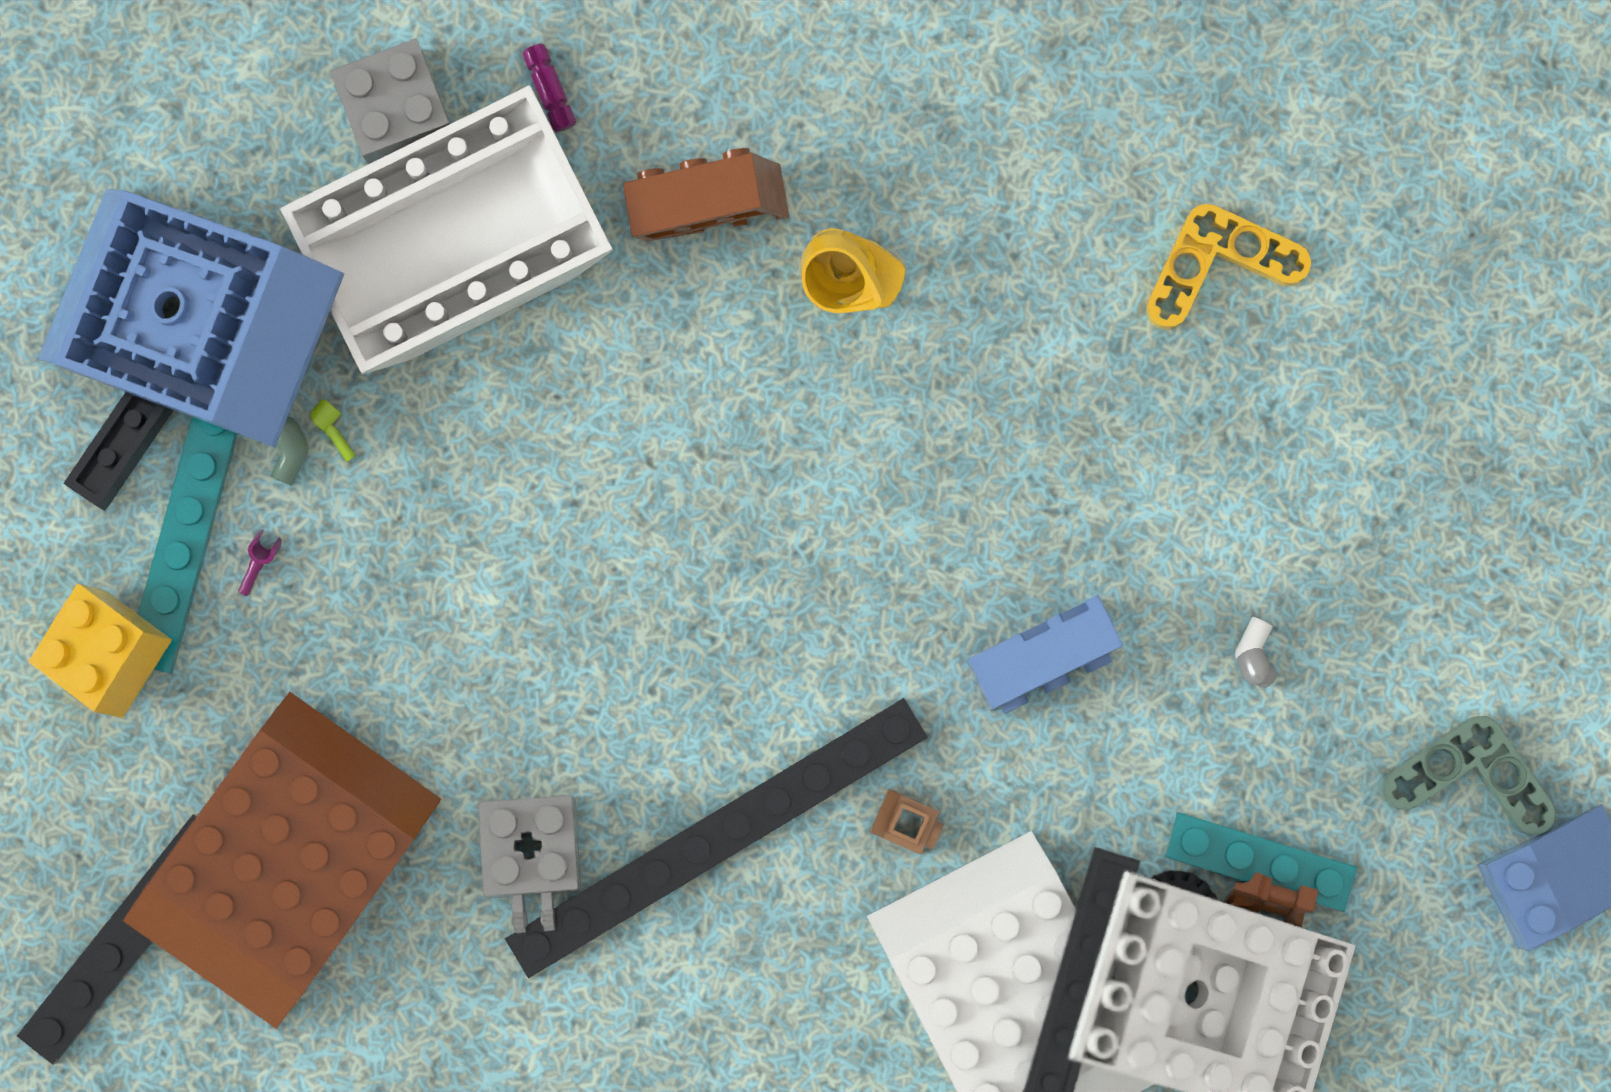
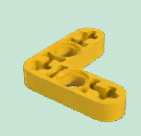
M1199 205L1186 218L1148 299L1146 306L1147 317L1153 325L1164 330L1174 329L1181 325L1192 307L1215 255L1283 286L1296 285L1307 276L1311 267L1310 255L1300 244L1216 205ZM1206 214L1211 215L1214 218L1212 225L1224 232L1227 229L1228 223L1236 226L1227 238L1226 248L1218 245L1223 236L1215 232H1209L1206 237L1200 236L1198 234L1199 226L1194 223V219L1202 220ZM1243 233L1253 234L1260 243L1259 253L1250 258L1238 254L1235 249L1236 237ZM1271 242L1277 245L1272 254L1284 259L1290 253L1296 255L1295 264L1301 267V271L1293 270L1289 276L1281 273L1283 265L1273 259L1268 261L1267 267L1259 263L1267 254ZM1181 255L1194 257L1199 263L1198 275L1193 279L1179 277L1174 270L1176 258ZM1166 278L1177 287L1191 290L1189 296L1182 291L1179 293L1174 303V307L1180 310L1179 316L1171 314L1167 320L1159 316L1161 309L1155 305L1156 300L1164 302L1172 290V286H1165L1163 284Z

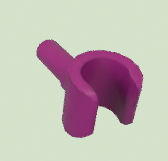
M263 529L258 531L248 546L251 560L238 589V592L245 596L249 595L264 564L271 562L281 548L282 541L280 537H278L272 549L268 550L262 547L259 540L264 532Z

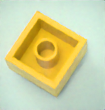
M77 583L28 662L93 712L123 718L172 639L109 592Z

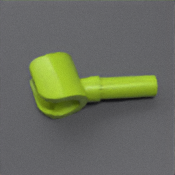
M322 399L311 411V419L315 425L326 433L345 461L348 462L356 457L340 431L333 426L342 414L327 400Z

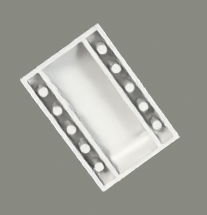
M530 85L280 208L302 255L344 273L330 311L362 375L409 361L575 279L613 251Z
M1032 831L867 916L957 1092H1023L1073 920L1075 907ZM1082 1062L1074 1092H1141L1155 1083Z

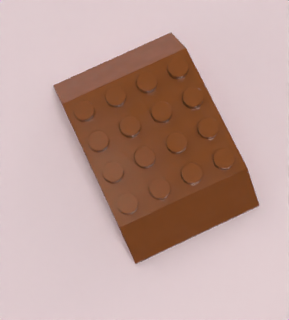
M289 691L149 881L123 921L277 1029L413 842L441 801V798Z

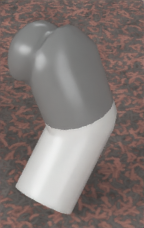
M1252 617L1236 648L1235 658L1244 679L1248 683L1257 685L1260 688H1266L1273 684L1276 679V669L1269 664L1263 651V646L1273 626L1261 619Z

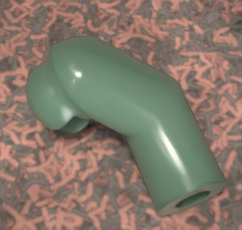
M288 417L277 443L281 456L271 477L292 486L308 453V445L300 425L293 418Z

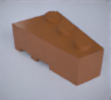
M738 148L722 153L723 159L707 163L705 158H696L681 162L680 169L665 173L662 168L638 172L637 180L623 183L631 235L634 238L648 242L705 232V228L733 222V227L748 225V218L766 214L776 216V220L790 218L781 165L752 152L750 153L749 148Z

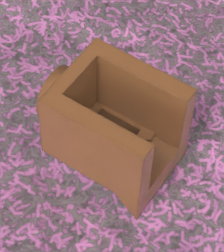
M887 789L882 805L869 832L921 855L924 847L934 849L944 824L936 821L940 813L939 811ZM903 809L924 818L915 839L894 830Z

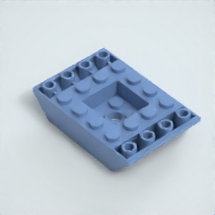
M106 189L38 359L276 448L344 273L267 240L125 190ZM178 296L180 308L177 314L169 319H165L163 316L164 303L170 297Z

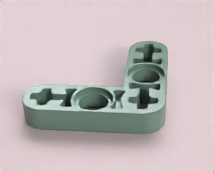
M1475 716L1463 721L1390 771L1384 777L1381 785L1383 798L1391 807L1398 810L1412 809L1474 768L1509 820L1520 832L1527 835H1540L1547 832L1553 826L1556 819V809L1551 799L1499 724L1487 716ZM1473 725L1478 729L1488 728L1491 733L1486 738L1489 746L1484 749L1481 745H1475L1466 750L1464 753L1470 756L1471 760L1465 763L1462 752L1450 740L1457 737L1458 744H1463L1473 737L1474 734L1471 730ZM1439 749L1448 751L1454 760V767L1446 776L1434 774L1429 766L1431 755ZM1418 762L1422 774L1433 783V786L1427 789L1426 783L1423 781L1410 790L1413 796L1410 801L1405 797L1395 798L1392 792L1396 790L1397 784L1394 780L1400 777L1401 780L1408 781L1417 776L1419 773L1412 766ZM1502 762L1513 764L1518 771L1517 783L1509 789L1501 788L1494 779L1495 768ZM1527 785L1532 789L1531 793L1524 794L1528 803L1532 806L1541 805L1544 809L1539 815L1542 821L1539 826L1534 822L1524 823L1522 817L1525 816L1527 810L1520 800H1515L1512 805L1507 800L1508 797L1521 793Z

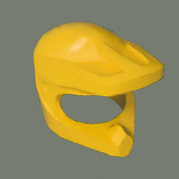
M829 228L814 235L803 251L800 273L805 294L812 303L824 311L848 313L889 307L902 288L906 267L901 260L878 243L848 231Z

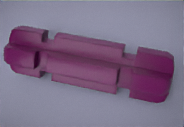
M543 43L528 47L523 51V58L528 70L533 71L531 77L544 109L549 110L547 116L555 132L565 131L576 124V120L570 105L565 104L568 100L553 65H549L552 61L547 48Z

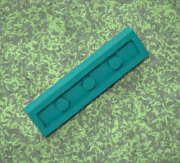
M1177 813L1164 855L1165 858L1244 882H1248L1254 873L1257 872L1271 878V884L1297 891L1300 885L1317 889L1319 891L1316 904L1345 912L1357 867L1182 813Z

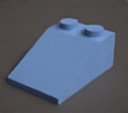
M1603 804L1477 864L1518 949L1530 951L1573 930L1611 908V821Z

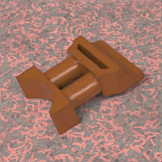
M1255 872L1248 882L1235 883L1224 899L1223 903L1257 914L1259 910L1284 916L1283 922L1302 928L1304 914L1314 913L1319 890L1300 885L1297 891L1271 884V878Z

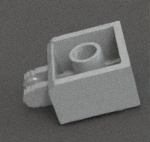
M572 795L478 802L483 896L487 899L512 897L515 933H524L528 925L524 896L541 895V924L544 927V931L555 930L554 894L581 892L576 799ZM532 836L536 842L542 843L541 851H534L535 858L527 860L526 855L519 851L520 843H525L524 838Z

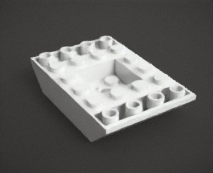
M1125 871L1069 1058L1183 1092H1313L1356 945ZM1196 981L1198 984L1197 998L1194 1002L1187 1005L1185 1001L1186 988L1190 983Z

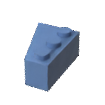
M1096 595L1084 603L1062 614L1060 613L1025 632L1019 633L966 661L990 711L1000 706L1003 713L1006 714L1028 703L1029 701L1025 694L1040 686L1043 687L1047 694L1070 683L1071 681L1067 673L1084 666L1088 674L1113 662L1109 653L1122 647L1123 644L1099 595Z

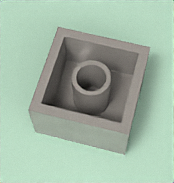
M417 38L330 71L359 149L367 164L450 125Z

